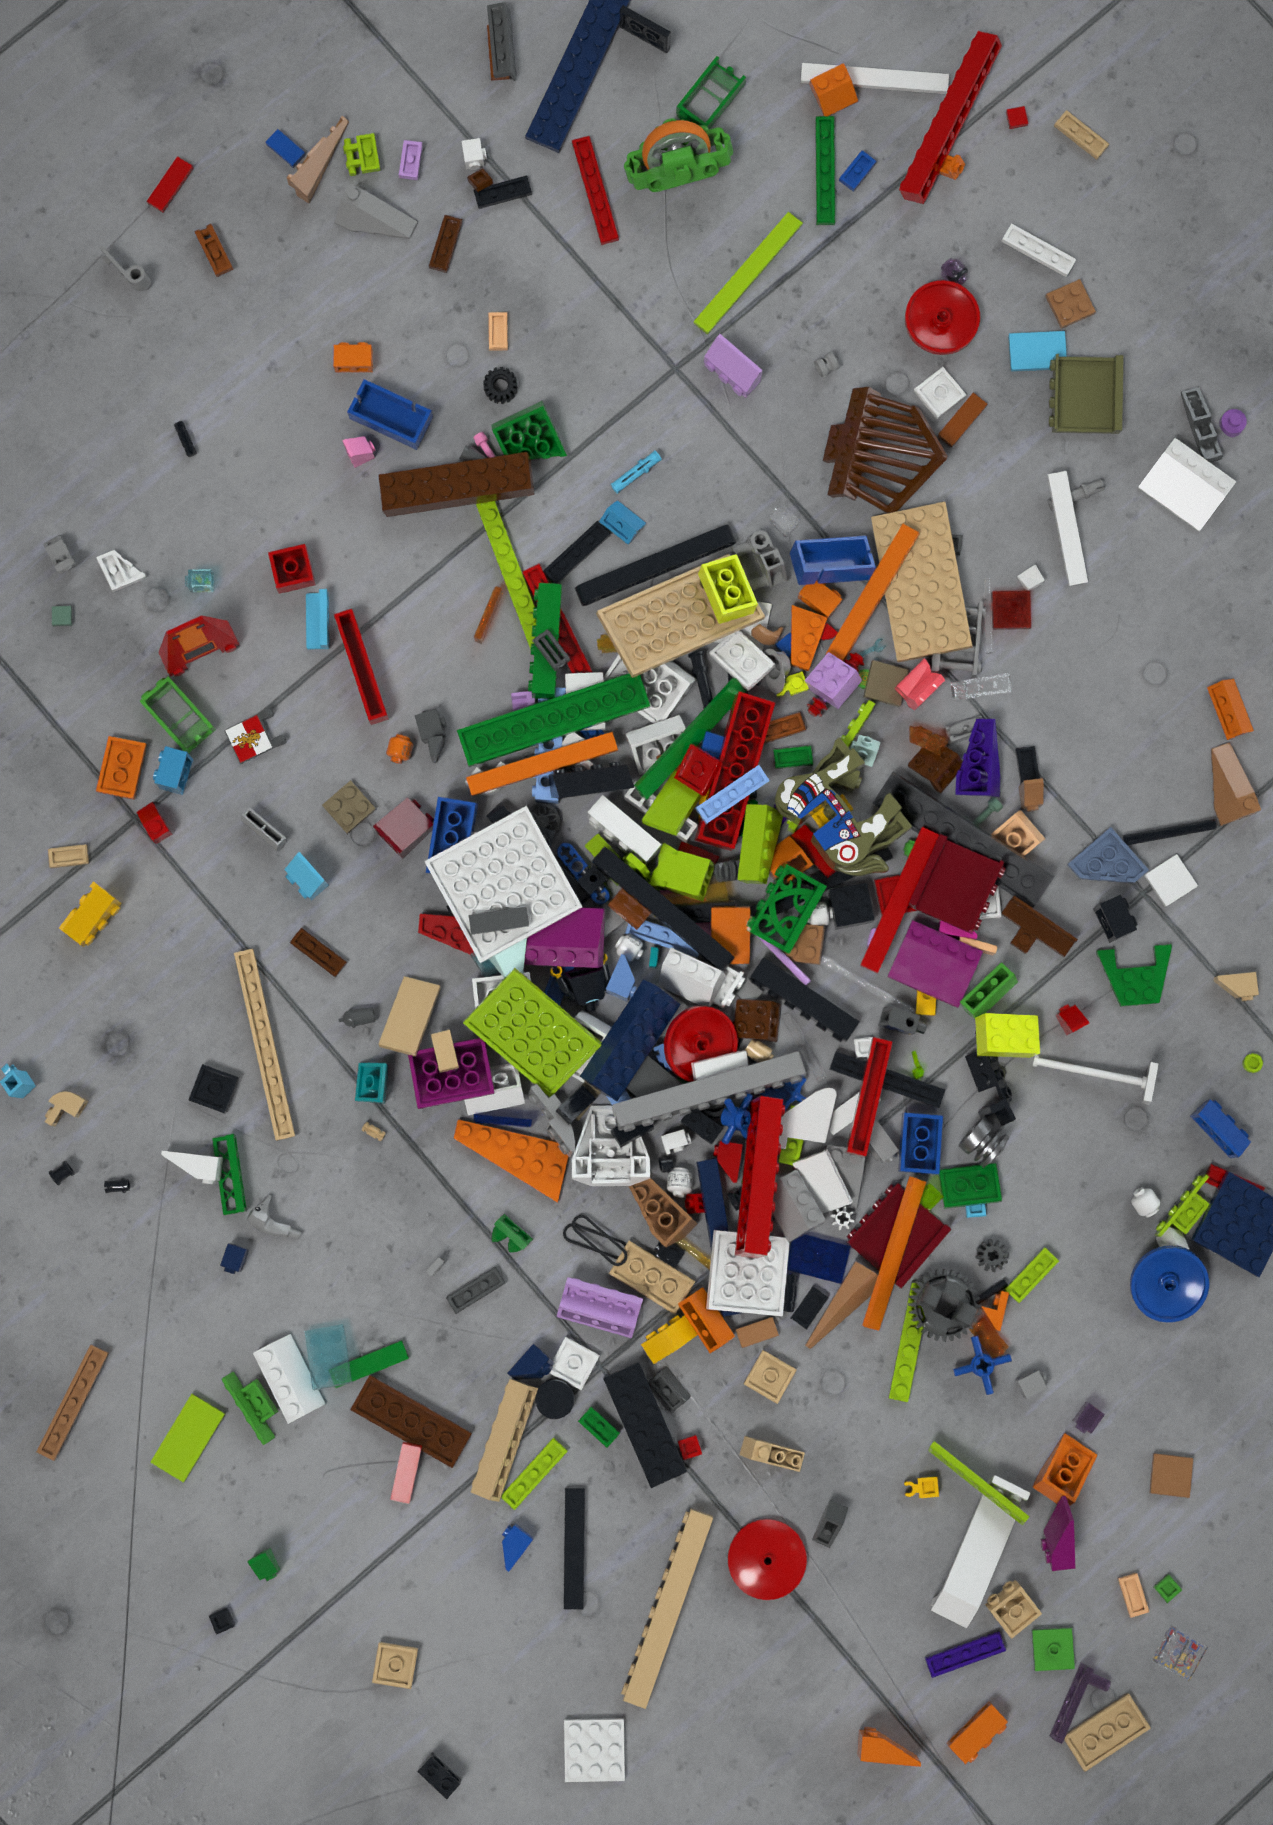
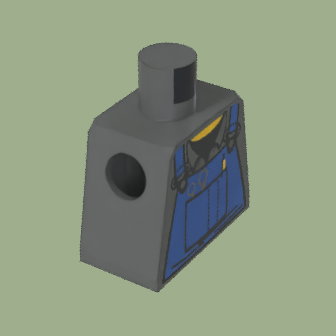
M892 1006L883 1008L878 1026L906 1035H912L916 1032L924 1034L927 1023L919 1021L920 1016Z

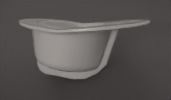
M766 649L764 654L776 665L766 675L767 685L771 692L779 694L783 690L785 678L791 670L790 660L784 651L776 652L773 649Z

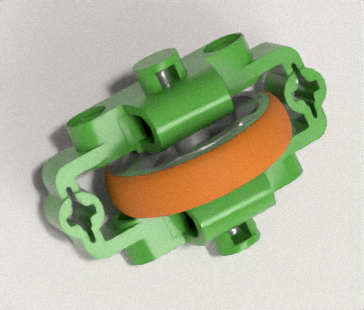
M670 118L665 120L662 125L655 127L645 141L640 144L639 150L628 153L624 169L628 182L633 184L636 190L648 188L651 192H660L715 176L720 167L730 164L734 150L730 136L724 133L722 128L718 127L709 130L704 125L699 126L684 119L676 120ZM715 145L716 152L710 153L711 146ZM645 165L648 171L643 172L641 166Z

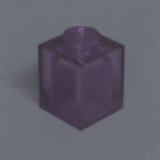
M1085 1402L1072 1421L1076 1423L1075 1428L1083 1434L1086 1431L1092 1434L1105 1414L1090 1403Z

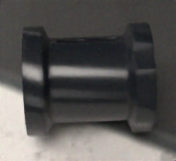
M65 1160L54 1171H49V1175L58 1186L61 1184V1181L70 1175H75L73 1169Z

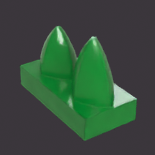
M505 1214L494 1224L492 1242H499L507 1237L510 1238L508 1242V1251L510 1253L524 1250L533 1240Z

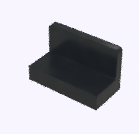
M1006 1099L978 1112L981 1118L995 1113L1001 1126L1016 1120Z

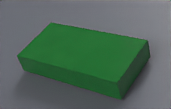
M811 746L773 750L775 769L813 765Z

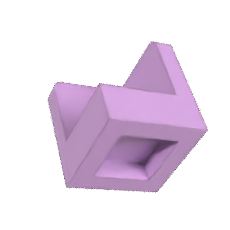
M532 692L511 693L513 711L535 704Z

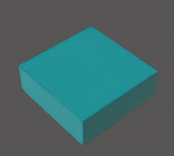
M651 947L649 968H657L658 948Z

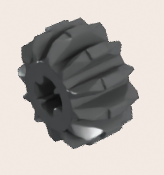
M740 860L715 864L714 876L716 881L727 882L737 880Z
M988 1239V1245L985 1242H981L984 1249L977 1248L976 1251L980 1252L981 1255L975 1256V1259H982L978 1266L986 1264L984 1271H988L990 1266L992 1272H996V1266L1002 1270L1003 1266L1000 1262L1008 1263L1006 1259H1003V1256H1008L1009 1253L1002 1252L1006 1246L1002 1245L999 1247V1240L995 1241L994 1246L992 1239ZM995 1251L996 1259H991L990 1261L988 1259L990 1257L987 1256L988 1252Z

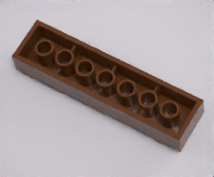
M527 452L379 474L382 511L386 517L535 495L531 460Z

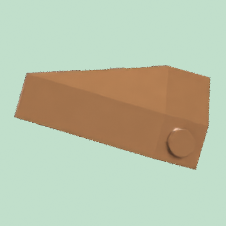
M651 1178L629 1186L651 1233L665 1247L685 1238L698 1224Z

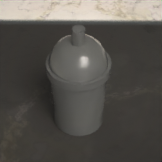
M373 1007L349 1009L344 1013L343 1018L338 1020L339 1022H344L346 1026L355 1028L356 1026L375 1022Z

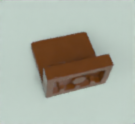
M930 738L908 763V767L929 780L933 788L941 794L956 777L963 761L959 754L934 738Z
M737 999L734 1020L737 1038L777 1042L781 1004L773 1001Z

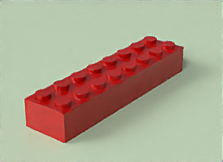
M738 692L735 695L718 759L722 764L708 790L706 800L758 766L775 702L743 692ZM749 795L707 824L700 818L694 840L725 850H734Z
M760 1096L750 1102L749 1112L751 1121L747 1130L734 1255L756 1259L767 1256L771 1250V1241H769V1235L773 1230L771 1215L775 1211L773 1195L777 1191V1182H775V1176L779 1171L777 1156L781 1152L779 1136L783 1132L781 1117L785 1113L783 1099Z

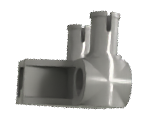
M766 530L756 531L753 535L747 537V542L731 547L733 555L737 554L740 557L751 552L756 559L762 576L748 581L752 591L764 586L772 588L787 581L782 557L778 548L773 546ZM757 539L763 540V545L756 544Z

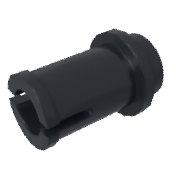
M122 1178L121 1180L105 1181L104 1187H107V1189H104L105 1193L121 1191L126 1193V1191H130L129 1179Z

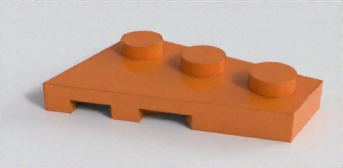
M794 605L791 606V666L809 671L827 617Z

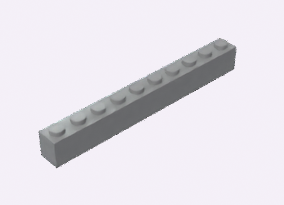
M798 1051L613 1104L612 1111L618 1130L628 1132L641 1124L649 1126L655 1120L661 1119L666 1121L673 1118V1115L676 1114L683 1116L697 1108L705 1110L711 1104H725L724 1101L728 1098L739 1100L747 1097L749 1093L760 1094L770 1087L778 1089L783 1087L784 1083L791 1082V1084L801 1082L806 1072Z

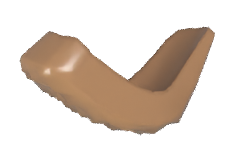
M759 624L751 630V636L764 645H774L781 636L783 627L772 632Z

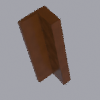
M1016 896L1010 899L1001 912L1002 916L1031 933L1037 940L1062 957L1067 955L1073 944L1078 940Z

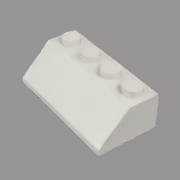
M291 1334L253 1353L288 1424L326 1404Z

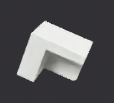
M1169 1227L1161 1237H1156L1159 1247L1179 1246L1190 1250L1180 1230Z

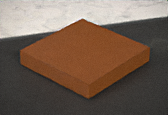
M621 889L607 905L636 930L651 914L624 889Z

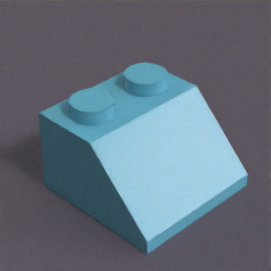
M300 852L295 855L284 869L288 873L285 877L292 885L296 882L300 887L298 892L305 899L309 897L312 901L329 886Z

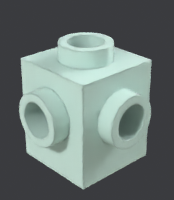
M859 735L857 741L852 742L850 750L854 748L864 760L865 765L872 767L881 742L873 740L868 736Z

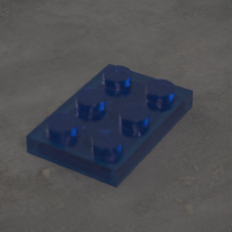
M804 1234L791 1242L787 1270L841 1284L851 1246Z

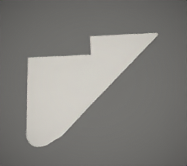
M824 1088L816 1091L781 1117V1124H783V1132L779 1136L781 1148L786 1149L788 1137L821 1143L826 1142L837 1096L833 1088Z

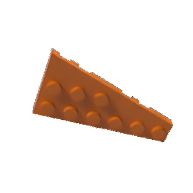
M458 1119L454 1134L455 1140L558 1203L569 1156L560 1151L557 1142Z

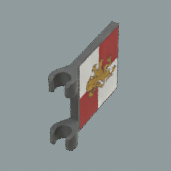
M266 708L260 713L224 730L240 764L287 743L283 735H279L271 740L264 726L263 720L274 716L272 709Z

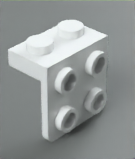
M730 967L723 971L726 977L713 1001L714 1004L724 1009L725 1005L730 1006L735 997L733 994L734 990H739L745 981V978H743L744 972L740 971L738 973Z

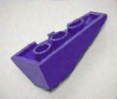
M976 719L969 738L970 743L962 758L964 759L956 775L955 795L1000 797L1001 777L996 720Z

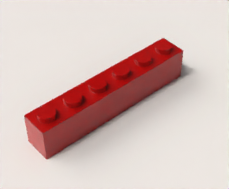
M349 609L334 614L370 724L374 725L389 720L353 610Z
M876 1037L871 1039L845 1153L860 1157L867 1156L892 1041Z

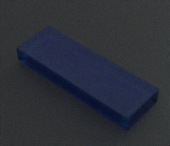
M474 1114L473 1119L475 1123L529 1128L532 1127L533 1122L532 1119Z

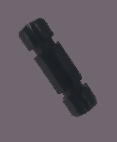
M179 421L175 423L174 427L182 446L185 448L186 455L188 457L196 455L197 452L195 447L192 446L193 443L184 422Z
M796 1274L787 1275L786 1282H788V1285H786L784 1298L786 1303H784L783 1307L785 1312L794 1311L795 1304L793 1302L795 1301L797 1289L795 1284L798 1280Z

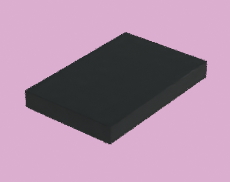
M622 5L620 9V28L664 53H668L671 43V31Z

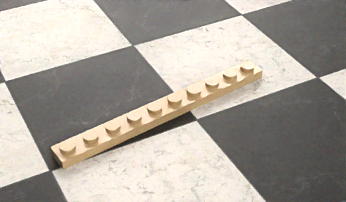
M254 949L236 952L234 956L275 1140L279 1141L295 1137Z

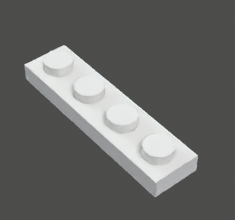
M1012 223L1001 241L1067 277L1076 261L1070 255Z

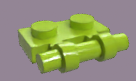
M374 133L356 136L357 143L354 144L351 143L350 138L344 139L343 151L346 154V169L349 170L350 176L357 175V167H361L362 174L381 171ZM358 151L360 159L354 160L353 153Z

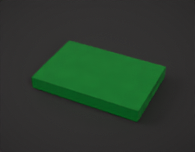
M996 1163L988 1164L985 1168L980 1165L940 1169L939 1181L944 1209L1002 1202Z

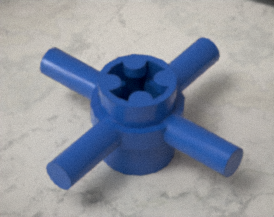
M747 1094L740 1107H735L730 1098L724 1101L726 1108L722 1111L721 1123L723 1126L728 1127L722 1139L724 1144H729L736 1130H740L743 1138L747 1139V1128L750 1125L751 1115L746 1110L753 1099L751 1094Z
M978 1335L973 1336L971 1341L975 1356L969 1365L954 1368L953 1373L954 1376L973 1372L975 1375L982 1377L986 1395H990L994 1391L989 1375L993 1372L994 1366L1011 1362L1012 1359L1010 1354L991 1358L989 1355L984 1354ZM982 1359H984L988 1366L986 1370L977 1368Z

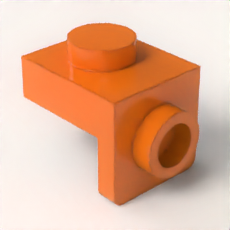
M957 154L955 157L948 155L939 174L956 180L965 167L961 156Z

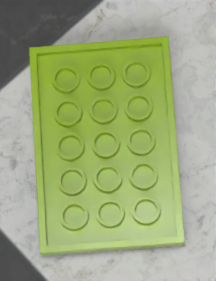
M516 968L463 1021V1024L532 1083H537L541 1090L549 1097L601 1047L602 1043Z

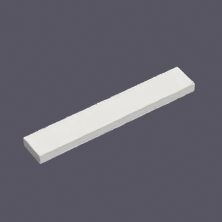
M1067 471L1048 474L1047 478L1068 586L1088 583Z

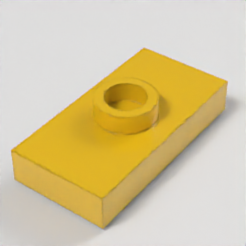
M917 990L915 1014L935 1016L936 998Z

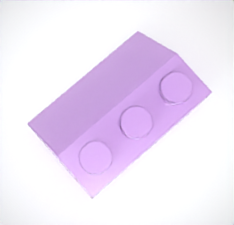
M719 334L704 356V365L709 371H715L723 383L730 384L737 395H742L746 398L761 382L762 369Z

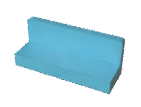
M319 589V593L306 594V648L308 650L330 649L329 593L327 589Z

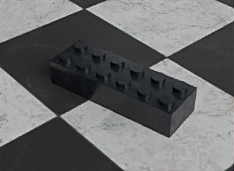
M636 1362L603 1377L650 1487L653 1488L686 1473L685 1465L640 1363Z

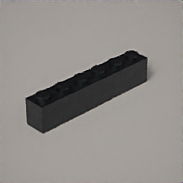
M764 957L750 976V979L753 980L752 984L760 989L762 987L767 989V994L777 1000L779 997L785 1001L784 1005L789 1009L793 1010L795 1008L800 1011L799 1015L807 1021L810 1019L817 1023L816 1027L824 1032L828 1030L833 1034L832 1037L840 1043L842 1041L847 1042L860 1022Z

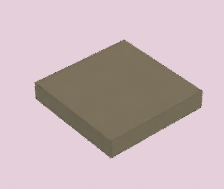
M872 660L863 698L900 707L902 696L894 688L908 675V669Z

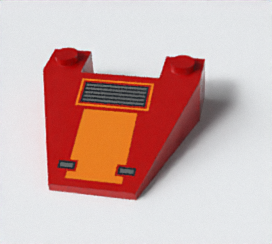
M201 615L166 631L158 653L167 673L170 676L174 675V677L182 675L184 670L188 669L186 664L218 649L222 653H230L236 650V647L240 644L227 620Z

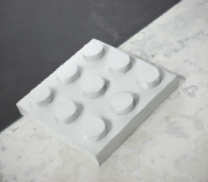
M624 1718L564 1719L565 1782L625 1781Z

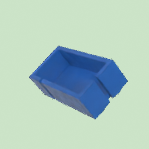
M363 379L356 393L357 398L354 397L347 411L349 419L417 450L433 419L432 410L417 403L414 408L412 401Z
M867 536L796 540L790 551L798 585L815 584L816 581H818V584L870 580L876 568L872 553H869L871 549Z

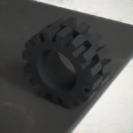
M495 367L494 371L490 370L488 375H485V380L483 381L484 391L490 401L494 400V403L497 404L498 402L504 404V401L508 403L510 398L513 399L515 393L517 394V379L508 368L504 370L503 367H500V369ZM498 379H503L508 383V387L505 391L498 392L493 387L494 382Z

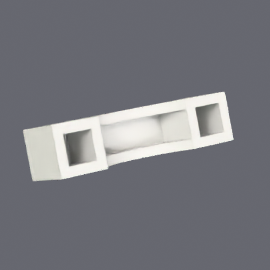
M635 787L630 788L624 796L625 801L646 814L656 799L653 794L648 800L643 799ZM687 818L676 837L687 843L697 830L698 825Z

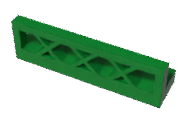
M231 1134L212 1138L215 1157H220L219 1154H221L223 1161L226 1158L230 1162V1171L226 1173L222 1170L221 1181H218L223 1215L247 1212L236 1135ZM220 1141L227 1142L228 1150L225 1154L218 1149V1142ZM228 1177L233 1183V1190L231 1192L224 1189V1182ZM232 1197L235 1199L236 1209L227 1211L226 1202Z

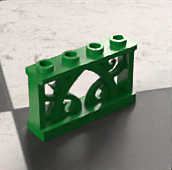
M784 863L782 866H778L774 874L776 876L773 883L770 882L765 890L767 893L765 898L760 899L756 906L757 912L755 916L749 918L746 926H748V932L790 954L827 886ZM792 874L796 877V888H792L793 883L791 880L788 885L783 883L786 875ZM801 878L813 884L814 888L812 890L800 888ZM778 887H780L782 891L776 893ZM794 895L793 905L799 912V915L797 917L786 916L779 921L775 902L784 897ZM798 895H801L799 900H805V903L802 906L798 905L797 903ZM768 907L769 914H764ZM762 919H766L767 924L764 927H769L773 924L774 928L769 932H761L759 922ZM788 920L792 922L791 928H787L786 924L783 927L781 926ZM777 931L784 939V942L780 944L769 938V936Z

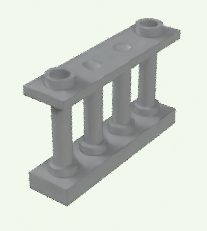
M979 601L977 608L965 607L967 615L976 616L975 627L969 626L970 634H975L974 645H972L973 648L958 651L973 653L972 664L943 661V659H940V654H934L931 656V673H938L942 669L972 671L971 679H975L977 674H980L981 663L978 662L981 621L985 619L986 607H983V601Z

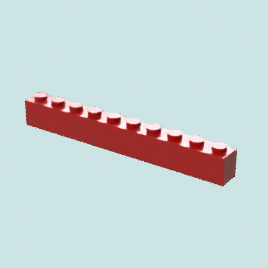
M978 31L975 38L972 39L971 46L964 55L963 62L956 71L955 78L948 87L947 94L940 103L939 110L932 119L928 132L924 135L923 142L916 152L915 159L909 166L905 179L900 184L899 191L904 200L920 204L925 203L1002 47L998 35Z

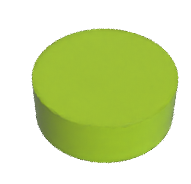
M1252 1053L1244 1057L1242 1065L1245 1071L1256 1073L1261 1070L1263 1060L1259 1055Z

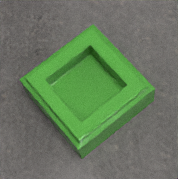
M1169 1574L1154 1586V1589L1166 1603L1170 1602L1182 1591Z

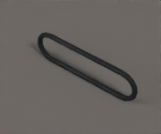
M578 1215L573 1219V1230L614 1266H621L626 1262L627 1252L592 1220L585 1215ZM578 1218L586 1219L624 1253V1260L621 1263L613 1262L575 1228V1221Z
M568 1224L564 1228L563 1236L566 1241L597 1252L594 1248L575 1242L567 1238L566 1230L569 1227H572V1224ZM575 1224L577 1228L605 1237L600 1232ZM611 1237L614 1241L623 1244L624 1247L626 1246L624 1241ZM602 1251L606 1256L614 1259L619 1257Z

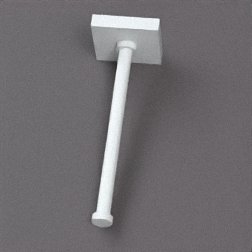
M1038 1055L1034 1057V1067L1039 1065L1140 1085L1141 1088H1144L1141 1103L1149 1105L1152 1102L1158 1063L1150 1062L1146 1077L1139 1078L1038 1058Z

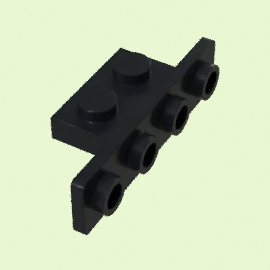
M977 1052L965 1056L978 1092L996 1087L1000 1100L1012 1101V1092L1006 1085L1005 1074L998 1064V1057L977 1056Z

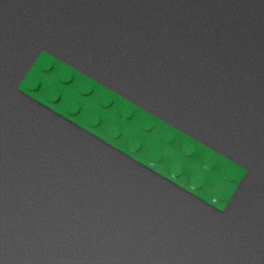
M628 673L459 729L457 733L468 766L472 767L650 708L651 706L640 675L632 678Z

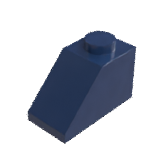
M533 1344L507 1374L515 1380L543 1378L544 1375H548L551 1372L555 1362Z

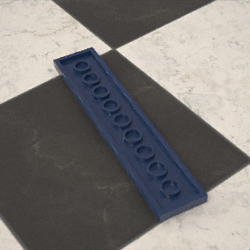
M589 0L525 135V139L557 153L560 152L620 25V9L622 5L628 7L631 0Z

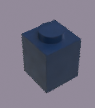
M228 1243L220 1266L225 1267L224 1271L235 1274L236 1271L241 1272L249 1249Z

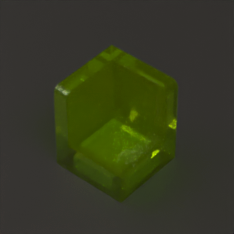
M927 1183L920 1204L930 1211L944 1196L931 1183Z

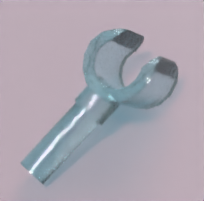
M877 639L873 646L860 652L859 655L863 657L874 651H883L886 645L882 648L877 646V643H880L883 639Z

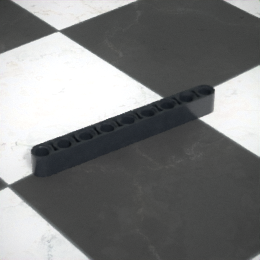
M723 525L586 581L574 589L581 605L587 606L731 547L736 543L730 526Z
M603 847L592 860L595 866L715 968L723 972L734 960L735 957L609 849Z

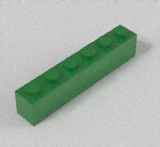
M539 583L538 589H535L534 600L538 602L537 607L533 608V619H536V625H532V637L536 638L548 629L559 643L562 584ZM546 635L544 638L558 655V650ZM539 640V643L542 645V647L545 649V651L548 653V655L551 657L554 663L557 664L555 658L552 656V654L549 652V650L546 648L543 642ZM531 644V655H534V662H530L529 673L533 674V678L529 680L528 692H532V698L553 699L555 698L557 670L554 671L535 644Z

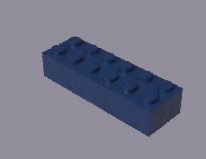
M643 979L580 1077L605 1096L618 1101L681 1004L658 986Z

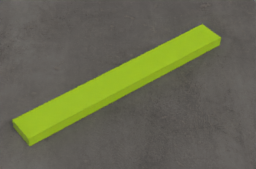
M787 212L693 323L708 335L800 229L803 223L790 212Z

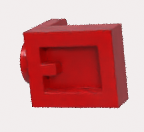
M702 1193L686 1194L685 1208L687 1209V1214L705 1213Z

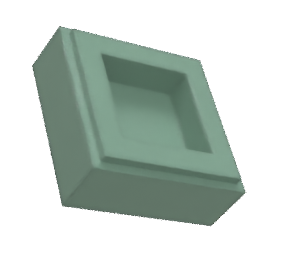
M52 606V626H72V607Z

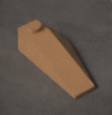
M1230 742L1212 748L1214 810L1220 826L1261 811L1255 792Z

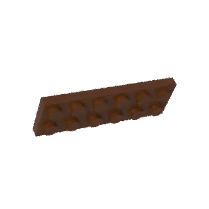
M369 1375L350 1409L405 1442L421 1445V1451L451 1468L454 1467L472 1432L372 1375Z

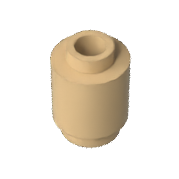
M752 1039L745 1049L746 1053H748L747 1056L757 1063L770 1060L774 1056L771 1054L773 1050L759 1040Z

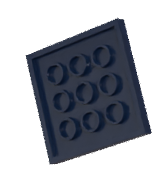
M1226 1171L1191 1240L1260 1278L1273 1252V1196L1233 1173Z

